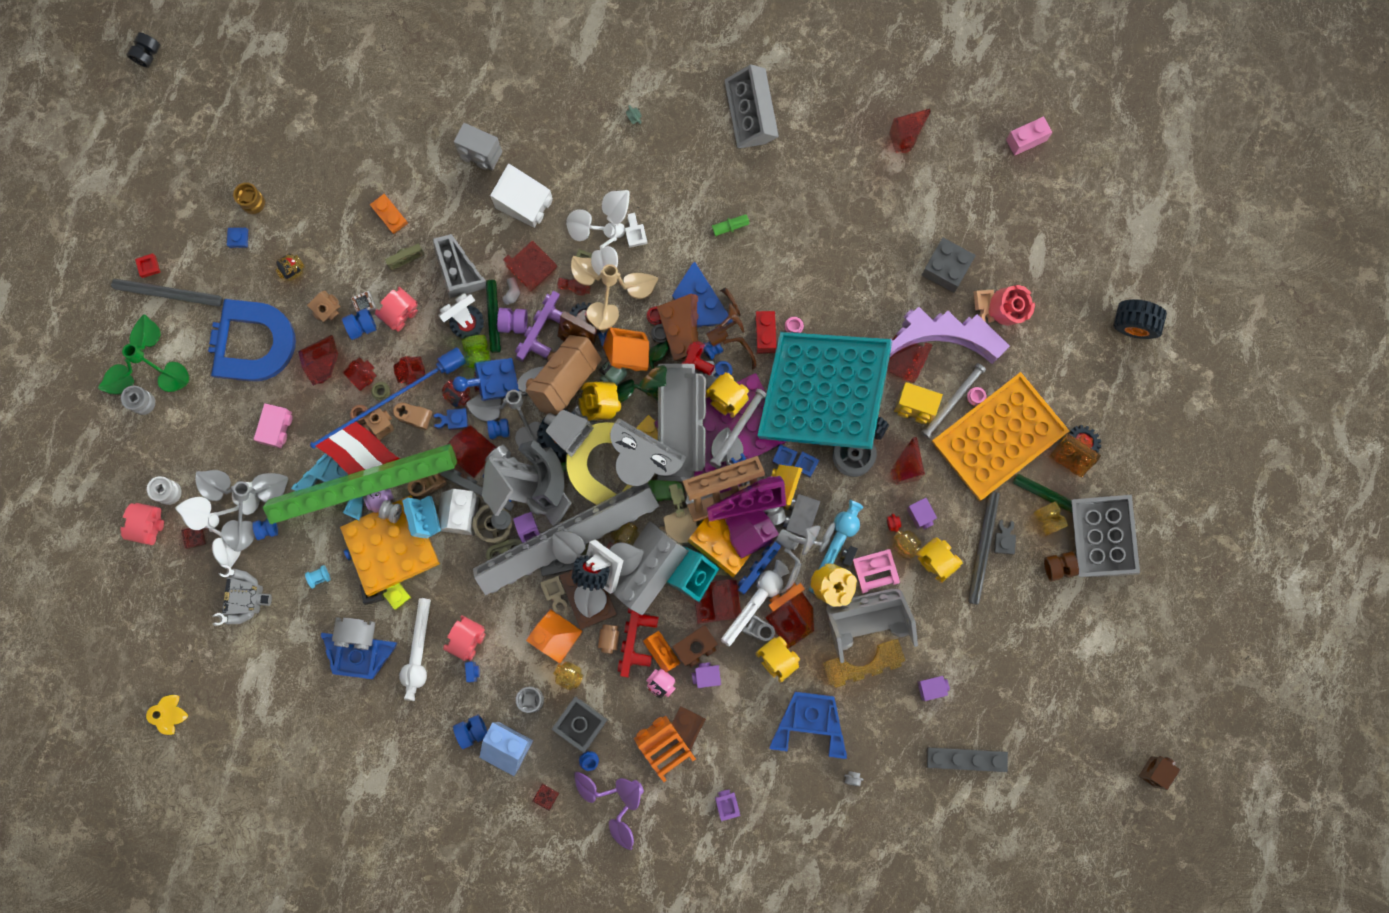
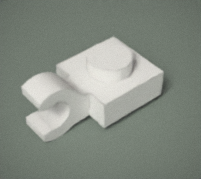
M635 213L627 214L630 227L625 228L629 248L647 244L643 224L637 225Z

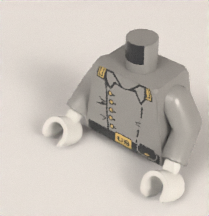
M221 565V567L227 568V573L218 574L222 577H227L222 614L217 613L212 616H218L220 622L212 623L214 626H219L223 622L225 624H241L251 619L254 614H258L261 605H271V594H262L263 586L258 585L256 578L246 571L235 568L231 570L229 566Z

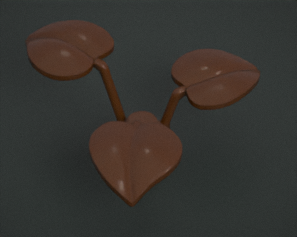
M725 287L720 292L724 293L732 302V304H728L729 316L715 329L706 333L713 347L721 342L724 345L729 342H740L747 349L752 360V370H754L757 365L756 359L744 338L726 339L729 336L726 330L736 323L742 333L745 331L740 318L737 316V313L741 316L739 307L731 292ZM730 319L734 320V321H732L731 323H729L728 325H726V326L724 327V325H725Z

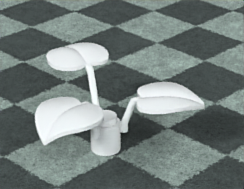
M628 190L611 191L604 196L602 210L604 214L608 215L607 220L611 222L606 224L605 227L590 225L592 217L586 210H575L567 217L566 225L568 232L576 241L586 240L590 234L589 229L603 230L604 234L611 238L600 246V250L592 253L591 264L598 275H600L605 265L612 264L616 267L618 265L617 252L607 245L616 241L617 238L623 237L625 234V227L621 222L626 216L629 205Z
M246 482L249 487H252V482ZM233 492L232 500L237 506L220 512L210 513L211 504L203 497L190 498L176 506L175 509L189 528L193 530L209 528L210 532H214L221 537L213 541L212 552L220 565H227L231 568L241 551L237 552L229 547L222 539L221 532L216 530L215 527L219 524V515L239 509V501L234 499ZM249 493V498L243 501L242 513L244 515L251 514L258 508L260 503L258 494Z

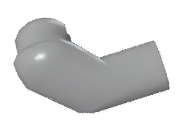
M515 277L507 279L509 290L502 298L506 305L513 304L520 295Z

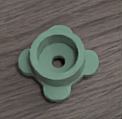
M629 105V110L626 111L632 124L636 122L641 124L640 118L642 115L637 107L632 108Z

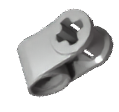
M755 615L751 617L748 627H746V624L742 629L743 633L753 636L762 642H769L775 635L773 626ZM763 628L771 630L772 634L769 638H763L760 635V631Z

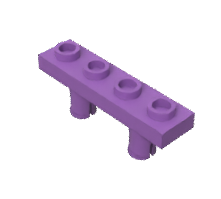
M553 291L551 295H546L542 303L545 305L543 310L537 311L533 319L536 321L534 326H529L524 335L527 337L523 344L520 342L515 350L517 360L523 362L528 352L531 351L544 358L548 357L551 348L538 342L536 338L547 319L549 320L550 318L557 323L560 322L562 312L555 309V304L560 296L557 292Z

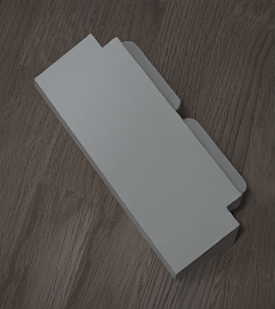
M658 364V366L665 365L667 368L666 386L658 387V441L686 457L682 467L676 473L667 476L658 475V480L684 481L693 478L694 471H702L705 467V427L703 426V419L706 414V379L703 374H695V364Z

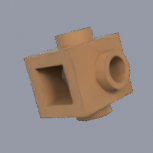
M326 291L320 292L307 305L313 311L314 317L323 322L329 319L332 321L339 314L338 310L341 308L338 304V299L332 294L329 295Z
M377 408L363 417L366 422L363 426L371 433H374L378 440H381L395 430L390 423L392 418L386 410L382 412L380 408Z

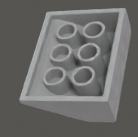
M1132 495L1071 500L1079 577L1139 575L1140 568Z
M649 521L632 545L644 550L639 566L632 573L619 576L616 591L613 592L628 608L641 615L645 613L689 552L651 521Z

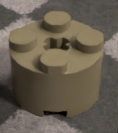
M488 505L482 506L473 517L475 534L482 541L490 545L509 540L514 531L512 516L511 523L506 529H493L489 527L492 524L491 517L493 512Z

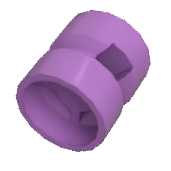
M499 308L498 332L509 333L513 330L514 333L525 334L528 319L527 309H515L512 312L511 308Z

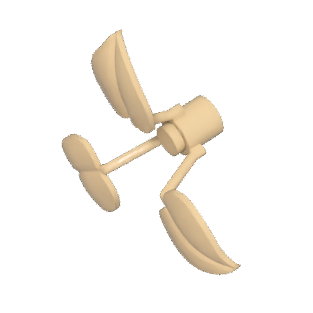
M572 257L571 271L578 283L588 286L592 285L595 280L599 281L602 278V282L606 285L604 304L596 302L587 309L588 321L599 330L609 329L618 320V308L615 305H607L610 286L615 285L617 279L623 289H628V294L636 299L647 298L658 281V277L644 273H631L622 280L617 267L612 264L605 265L600 275H598L592 267L591 258Z

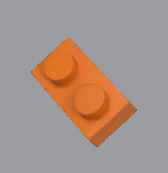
M385 194L370 204L393 235L408 224Z
M794 583L786 590L787 593L780 596L778 594L769 600L771 604L768 605V608L771 612H774L803 592L805 588L801 583L798 585Z
M660 631L643 640L660 668L666 673L681 663Z

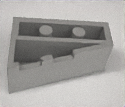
M452 234L433 239V247L449 298L460 296L463 293L468 294L486 289V280L476 270V267L465 255V252Z

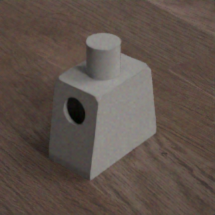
M561 410L557 416L549 413L544 419V422L549 425L546 432L570 457L574 455L594 429L586 419L565 410Z

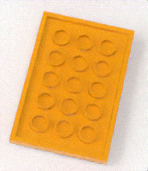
M1020 372L931 442L976 498L981 501L1067 434L1069 429Z

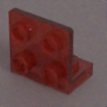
M531 241L513 258L507 255L503 259L505 266L530 292L557 269V264L534 241Z
M926 342L924 346L913 344L899 350L889 357L887 372L914 384L933 345Z

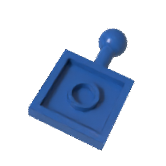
M512 358L476 362L474 367L477 378L466 379L459 376L453 380V388L459 392L465 391L467 387L479 386L482 401L506 398V394L510 390L519 391Z

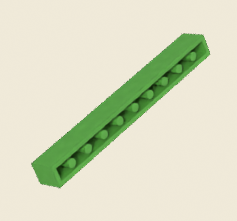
M451 444L268 499L263 509L269 523L274 524L454 469L457 459Z

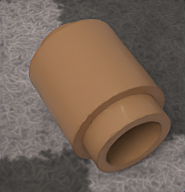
M603 625L602 629H600L598 648H601L602 653L613 654V650H617L619 640L618 626Z

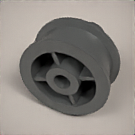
M874 442L872 449L835 446L832 457L835 467L842 474L858 477L871 469L875 463L877 451ZM852 452L857 453V457H854Z

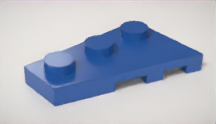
M775 541L771 547L768 545L761 554L764 557L760 562L756 560L749 569L752 571L748 577L744 576L737 584L740 586L738 592L742 595L746 594L778 553L781 545Z

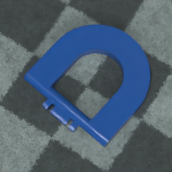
M224 299L220 323L213 322L212 325L213 328H218V330L211 331L209 344L215 347H209L208 352L215 353L211 377L256 382L270 379L279 374L290 362L296 344L295 332L288 318L275 307L265 303ZM230 321L267 326L273 335V345L268 354L257 360L224 357Z

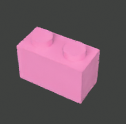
M1043 116L1011 131L1006 141L1015 156L1046 142L1052 131Z
M264 403L254 441L281 449L282 444H285L287 440L286 431L287 427L292 423V412L286 408Z

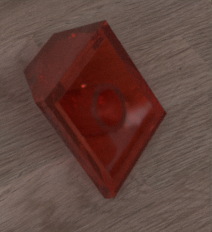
M333 335L298 351L302 369L313 386L324 383L331 377L339 354Z
M471 425L456 434L447 443V445L451 444L457 464L473 478L484 468L486 457L497 448Z
M913 437L894 463L893 469H891L892 479L896 480V484L919 481L925 475L917 437Z
M803 592L766 616L778 637H782L787 643V646H785L787 649L814 632L813 607Z

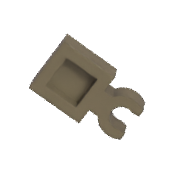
M559 575L540 582L547 601L553 599L552 607L555 612H558L557 603L559 602L563 603L565 608L568 607L567 601L561 597L566 592Z

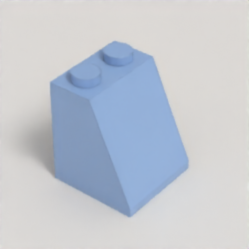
M493 722L482 741L479 758L515 776L533 740L500 722Z

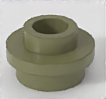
M384 382L374 384L371 389L373 398L378 401L385 400L391 393L390 387ZM380 389H384V393L382 395L378 394V391Z

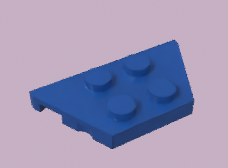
M695 262L692 263L672 294V298L675 300L688 294L698 295L697 327L721 324L729 314ZM730 319L726 324L728 325V324L731 323L733 320Z
M321 633V638L324 640L327 658L330 660L331 671L335 675L374 679L397 646V642L373 639L372 646H369L368 650L356 649L353 644H349L348 648L338 647L332 641L333 634Z

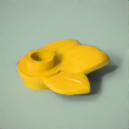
M169 695L163 697L158 705L150 707L146 713V718L150 724L156 725L160 733L173 735L175 732L174 725L183 722L188 717V714L181 708L176 707L179 702V696ZM155 711L160 712V717L158 719L153 718V713Z

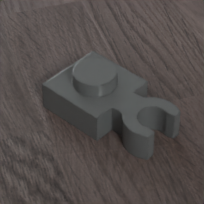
M1000 520L998 528L1001 533L995 534L994 553L1014 555L1016 535L1010 534L1014 528V522L1010 521L1009 528H1005L1003 520Z

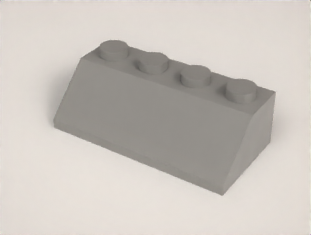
M750 64L725 79L737 148L763 145L778 138L766 69Z

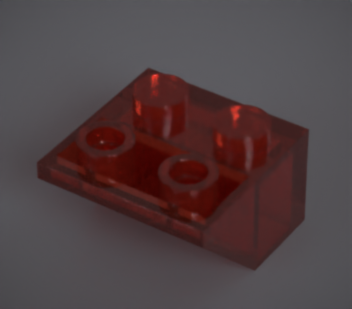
M727 579L711 582L700 602L694 600L697 624L736 620L741 613L737 580Z

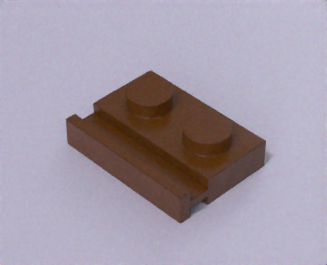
M680 706L672 725L691 751L706 719ZM676 738V739H674L672 742H670L668 745H670V746L673 747V746L676 745L679 741H678L677 738Z

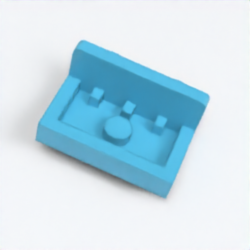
M427 496L422 500L409 497L402 500L411 536L427 539L441 531L432 496Z

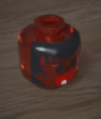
M452 379L448 380L442 388L443 398L454 407L465 406L471 399L469 396L470 388L467 387L462 392L456 391L453 388Z

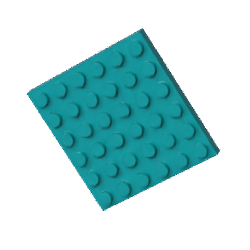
M780 332L757 435L759 439L872 449L892 347L891 339Z

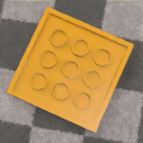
M411 495L392 503L402 506L400 518L396 523L390 522L387 518H379V512H372L361 517L359 520H354L340 527L368 597L440 564L430 538L425 539L411 536L402 500L408 497L413 498Z

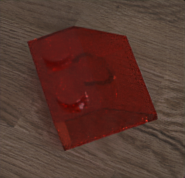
M930 109L894 118L889 134L895 153H907L914 148L926 126L931 113Z

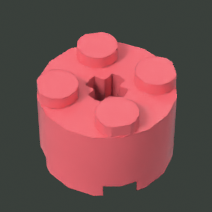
M1020 285L996 291L990 301V316L999 324L1005 326L1022 323L1030 319L1035 308V302L1032 303L1030 296L1031 292L1026 287Z
M398 287L397 292L393 289L381 301L383 306L380 311L378 309L375 310V315L397 332L405 326L404 322L408 317L412 319L418 312L416 309L418 302L401 287Z
M131 503L123 515V518H126L125 528L121 527V536L125 540L154 545L158 531H162L164 527V520H161V508L141 503Z
M462 615L460 618L461 622L457 620L447 637L450 642L448 645H444L443 650L463 661H471L476 653L474 650L476 645L483 642L486 634L484 633V626Z

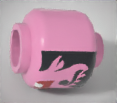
M655 669L646 680L648 682L647 689L658 698H663L665 695L669 697L676 689L673 687L675 679L662 669L659 671Z

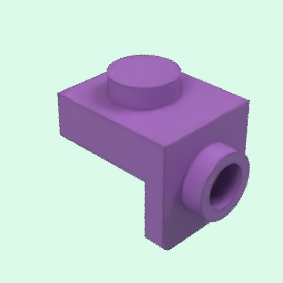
M729 789L718 792L715 800L721 821L740 816L735 793H730Z

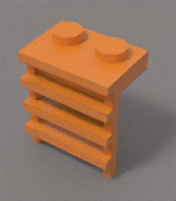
M667 716L657 718L652 723V726L648 729H642L634 738L638 748L663 782L667 781L664 775L685 759L690 757L692 761L696 760ZM677 738L679 742L655 760H652L651 756ZM681 748H684V753L659 770L657 766Z

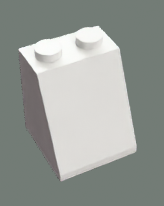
M510 164L507 165L490 195L496 209L534 228L537 223L542 221L545 208H548L553 200L551 191Z
M451 489L441 493L438 511L441 532L474 536L473 517L478 512L480 498L473 491Z

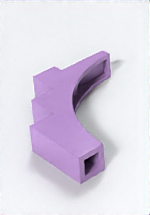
M918 307L915 311L911 309L904 316L905 321L902 324L903 327L896 334L898 337L894 341L891 339L890 357L899 350L913 344L927 341H943L967 347L993 364L1010 346L978 314L973 319L968 317L963 323L958 321L949 311L944 315L938 314L932 320Z

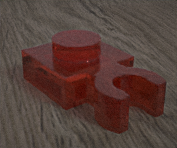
M558 279L557 286H559V289H569L574 294L581 296L591 292V285H582L575 279Z

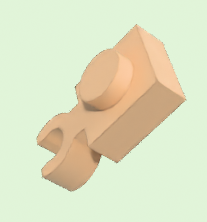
M994 290L974 291L975 310H980L979 316L984 321L985 316H987L988 323L994 322V318L989 314L990 301L994 295Z

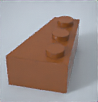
M688 294L657 306L674 361H685L688 355L686 354L688 346L698 341V295Z

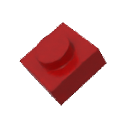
M153 253L135 259L141 278L161 273L156 255Z

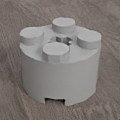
M336 617L332 641L338 647L348 648L349 644H353L356 649L368 650L369 646H372L375 622L370 621L369 625H367V622H364V620L343 618L342 622L341 618Z

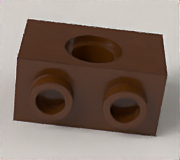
M704 625L672 647L684 666L689 665L691 668L700 662L699 657L705 654L708 657L717 651L715 647L718 644L706 625ZM699 642L702 645V650L699 653H693L690 649L692 643Z
M1151 756L1140 772L1139 777L1154 788L1168 790L1180 769L1175 766L1176 762L1168 757Z

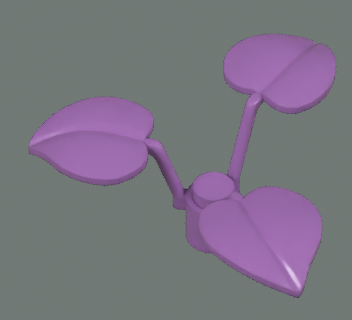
M575 772L577 790L587 802L593 803L596 797L615 792L620 795L626 806L617 816L616 820L611 819L609 821V829L612 837L619 845L632 850L634 843L633 834L630 828L624 822H621V817L628 808L630 810L638 808L640 797L644 793L641 783L637 780L631 782L620 778L616 781L615 789L598 793L596 792V785L589 777L580 772Z

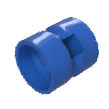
M368 308L357 311V315L350 314L342 318L344 327L351 340L362 337L363 333L369 334L377 330Z
M479 714L469 718L468 723L463 721L453 726L455 737L462 749L472 746L474 741H483L488 732Z

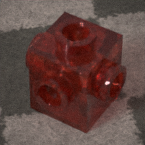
M405 356L393 365L398 383L409 385L426 374L421 356Z
M360 357L357 360H353L348 365V368L343 371V374L359 391L370 385L374 378L377 377L372 371L375 367L368 360L364 362Z

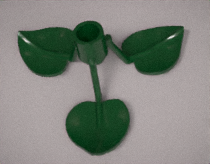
M668 341L659 343L649 349V365L652 370L640 381L639 385L634 384L633 379H630L617 386L620 403L627 400L636 388L648 396L652 395L658 402V387L666 386L667 368L665 365L654 367V362L661 360L666 354L669 345Z

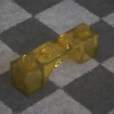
M897 638L877 645L874 659L865 666H853L845 659L844 663H840L839 658L823 662L822 666L829 686L834 685L837 688L846 685L845 681L853 679V682L865 679V674L871 673L874 676L883 673L882 669L889 666L891 670L902 667L901 662L906 660Z

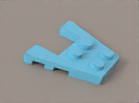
M325 453L291 489L295 491L314 486L317 479L327 482L348 474L333 458ZM364 496L349 500L343 513L359 520L362 517Z

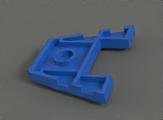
M794 692L769 749L788 751L790 731L830 735L828 757L847 759L835 697Z

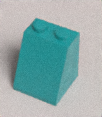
M686 548L689 552L666 584L700 602L719 568L702 554Z

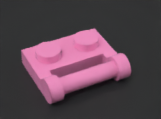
M890 549L853 559L862 594L873 588L891 583L893 585L900 583ZM890 571L891 576L869 582L865 581L864 577Z

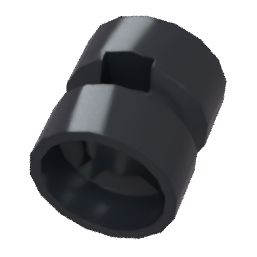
M138 32L133 41L135 46H131L126 55L136 64L149 68L154 59L152 55L157 54L161 45L151 36Z

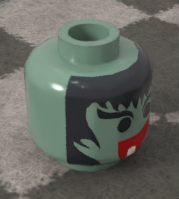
M607 360L599 369L601 374L600 380L602 382H614L616 385H619L627 376V368H615Z

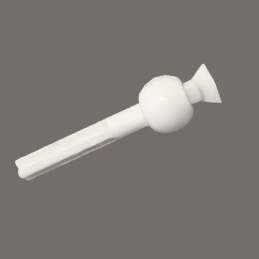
M776 560L773 571L767 570L759 575L756 584L757 592L721 638L722 643L730 646L765 599L780 593L779 591L783 588L781 577L789 574L787 566L780 560Z
M419 598L409 664L404 665L399 674L401 684L406 686L404 700L415 701L414 694L416 693V688L422 687L427 679V672L421 666L431 600Z

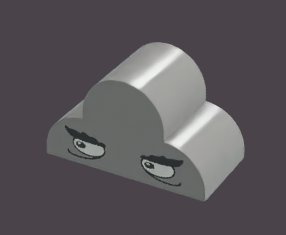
M620 418L616 420L611 429L610 438L612 445L620 452L616 461V471L619 478L628 485H643L653 477L654 473L663 476L674 474L682 467L686 457Z

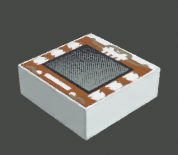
M369 291L351 298L356 312L368 308L370 312L376 310Z

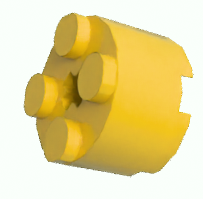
M725 372L723 375H719L706 390V398L710 397L712 399L711 405L723 415L729 413L731 414L730 417L733 418L749 400L747 395L749 390L746 386L737 384L734 378Z
M587 382L581 387L580 390H583L582 398L578 400L579 409L582 416H587L588 421L609 420L616 415V412L621 410L617 385L614 382Z
M936 537L921 548L916 555L919 556L918 560L928 572L931 571L933 574H936L937 577L935 579L943 583L963 563L957 555H953L950 552L951 546L945 540L941 541Z
M824 564L825 566L816 570L811 578V588L816 598L831 606L848 605L856 591L857 580L850 571L835 564Z
M780 636L778 638L773 637L755 652L758 658L760 656L763 658L764 661L761 664L773 678L778 676L779 683L783 682L799 668L798 662L800 661V658L794 651L790 652L785 647L787 643Z

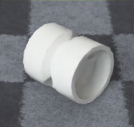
M158 476L153 478L147 485L148 496L162 504H174L181 497L182 491L179 484L168 478Z

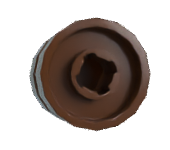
M1074 552L1061 553L1059 557L1057 555L1044 557V568L1049 581L1060 580L1063 576L1069 578L1079 575L1078 561Z

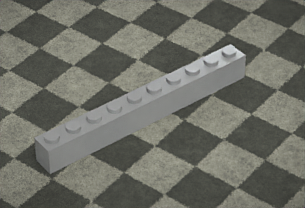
M648 482L640 486H633L473 568L474 578L485 595L495 593L501 587L512 584L524 575H530L536 569L548 566L557 559L553 552V534L555 532L567 531L574 533L586 545L593 540L602 538L604 534L610 531L618 530L628 522L637 520L639 516L645 513L653 512L659 507L658 501Z

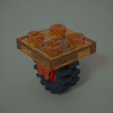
M1083 425L1075 426L1053 449L1049 457L1082 478L1101 457L1098 454L1101 448V439H1097L1099 437L1098 433L1094 434L1095 430H1089V426L1084 428Z

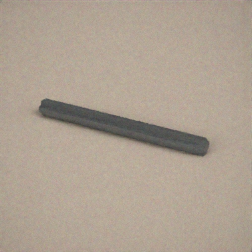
M113 279L111 287L115 290L220 307L223 302V298L219 295L121 279Z
M994 491L988 495L968 602L974 605L980 602L1000 494Z

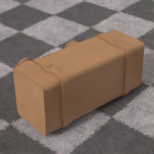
M569 335L556 352L552 351L548 354V362L534 379L530 378L527 380V389L525 391L539 411L558 415L561 410L568 406L573 396L602 361V358L587 337Z

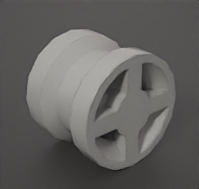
M385 500L379 509V518H387L390 522L396 523L400 518L402 506L399 504L394 505L391 501Z

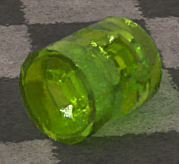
M474 335L462 340L463 350L467 353L465 359L468 368H475L474 364L476 362L491 361L490 353L486 350L488 348L486 336Z

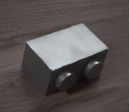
M798 494L797 498H793L789 509H792L791 516H786L783 527H786V531L798 537L806 538L805 529L812 527L820 501Z

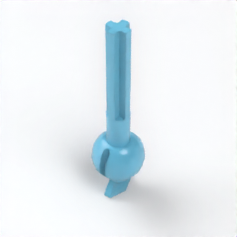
M850 500L847 512H840L834 518L835 531L837 532L819 569L825 566L824 564H833L846 538L856 535L859 531L860 520L857 518V515L864 508L860 503ZM810 586L808 591L814 593L813 589Z

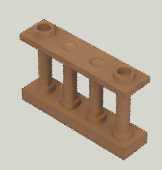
M758 456L683 481L689 501L694 500V503L687 505L693 522L708 517L707 507L757 482V478L765 476ZM749 481L750 483L741 487L738 486V484ZM731 487V490L720 493V490ZM712 493V497L701 499L702 496Z

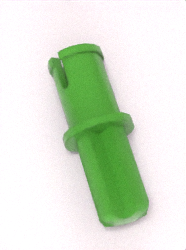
M745 214L733 219L727 218V221L712 225L716 237L729 231L734 232L733 230L747 226L750 223L748 216Z

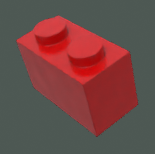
M756 311V353H776L775 311Z

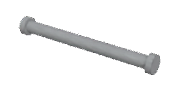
M977 363L974 366V371L927 428L922 429L920 433L925 438L930 439L932 437L931 434L978 376L986 371L981 364Z
M757 389L755 391V396L715 458H712L709 462L713 467L717 469L721 467V461L760 401L765 399L767 394L763 390Z

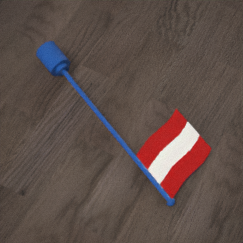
M455 347L437 358L436 369L316 442H311L310 447L313 449L317 447L333 458L348 475L399 460L400 458L391 453L373 433L356 421L436 372L440 371L441 374L445 373L448 375L466 364V360L461 351Z

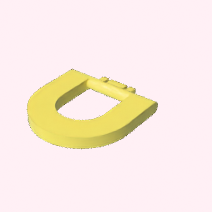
M611 422L593 424L594 429L574 455L570 457L567 454L566 471L571 484L583 497L595 505L617 495L595 480L587 467L589 453L594 447L602 443H612L610 433L614 423ZM627 484L623 491L633 486Z

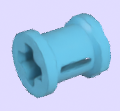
M324 565L311 573H305L306 580L312 589L319 583L331 580L328 570Z

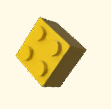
M905 382L900 390L894 412H897V415L903 418H915V421L921 424L931 423L937 414L943 394Z

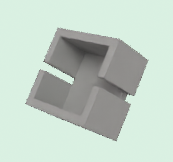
M463 123L454 140L460 158L466 162L472 161L477 163L476 165L484 170L488 168L493 171L502 154L497 137L466 123Z

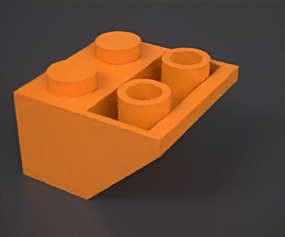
M610 327L603 344V349L611 366L618 369L629 368L634 371H647L649 364V340L645 333Z

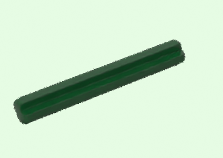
M487 280L486 295L491 353H498L501 351L500 332H498L497 284L495 280Z
M1020 474L1014 477L1013 484L1073 513L1071 499Z

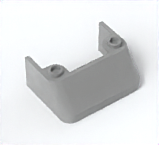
M494 456L488 458L485 463L482 497L495 516H499L509 499L527 503L532 513L545 515L553 527L559 524L571 505V501L564 492L557 507L544 510L532 499L538 485V473L534 465Z
M888 589L852 597L848 605L831 606L828 604L826 606L833 643L840 663H844L843 650L853 645V637L890 629L891 633L897 637L909 635L914 647L918 646L915 619L902 591L899 589Z

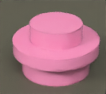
M790 317L785 322L786 332L801 333L803 331L804 325L800 318Z
M979 387L970 389L967 394L968 402L973 406L979 405L987 398L986 392Z

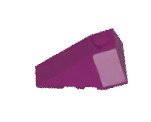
M770 476L766 479H761L707 507L709 521L786 506L784 480L781 476Z
M731 487L720 490V493L731 490ZM763 510L725 519L730 531L731 544L741 559L772 544L779 535L770 518Z

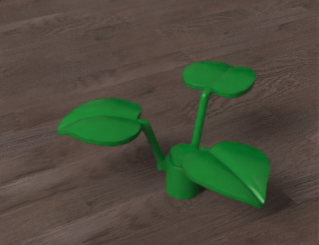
M143 314L131 331L130 344L125 345L122 349V354L126 358L124 361L127 363L128 368L122 364L113 365L105 373L98 389L108 394H122L124 389L133 386L134 378L130 375L133 372L130 362L136 364L144 361L162 373L158 377V385L166 392H175L185 387L189 382V373L178 362H169L164 370L144 358L142 350L145 349V346H154L160 339L161 331L158 325L147 315Z

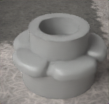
M849 771L848 775H844L846 777L845 783L849 785L860 786L861 781H863V778H860V773Z

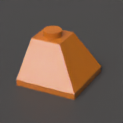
M550 609L536 625L526 641L561 664L583 631Z

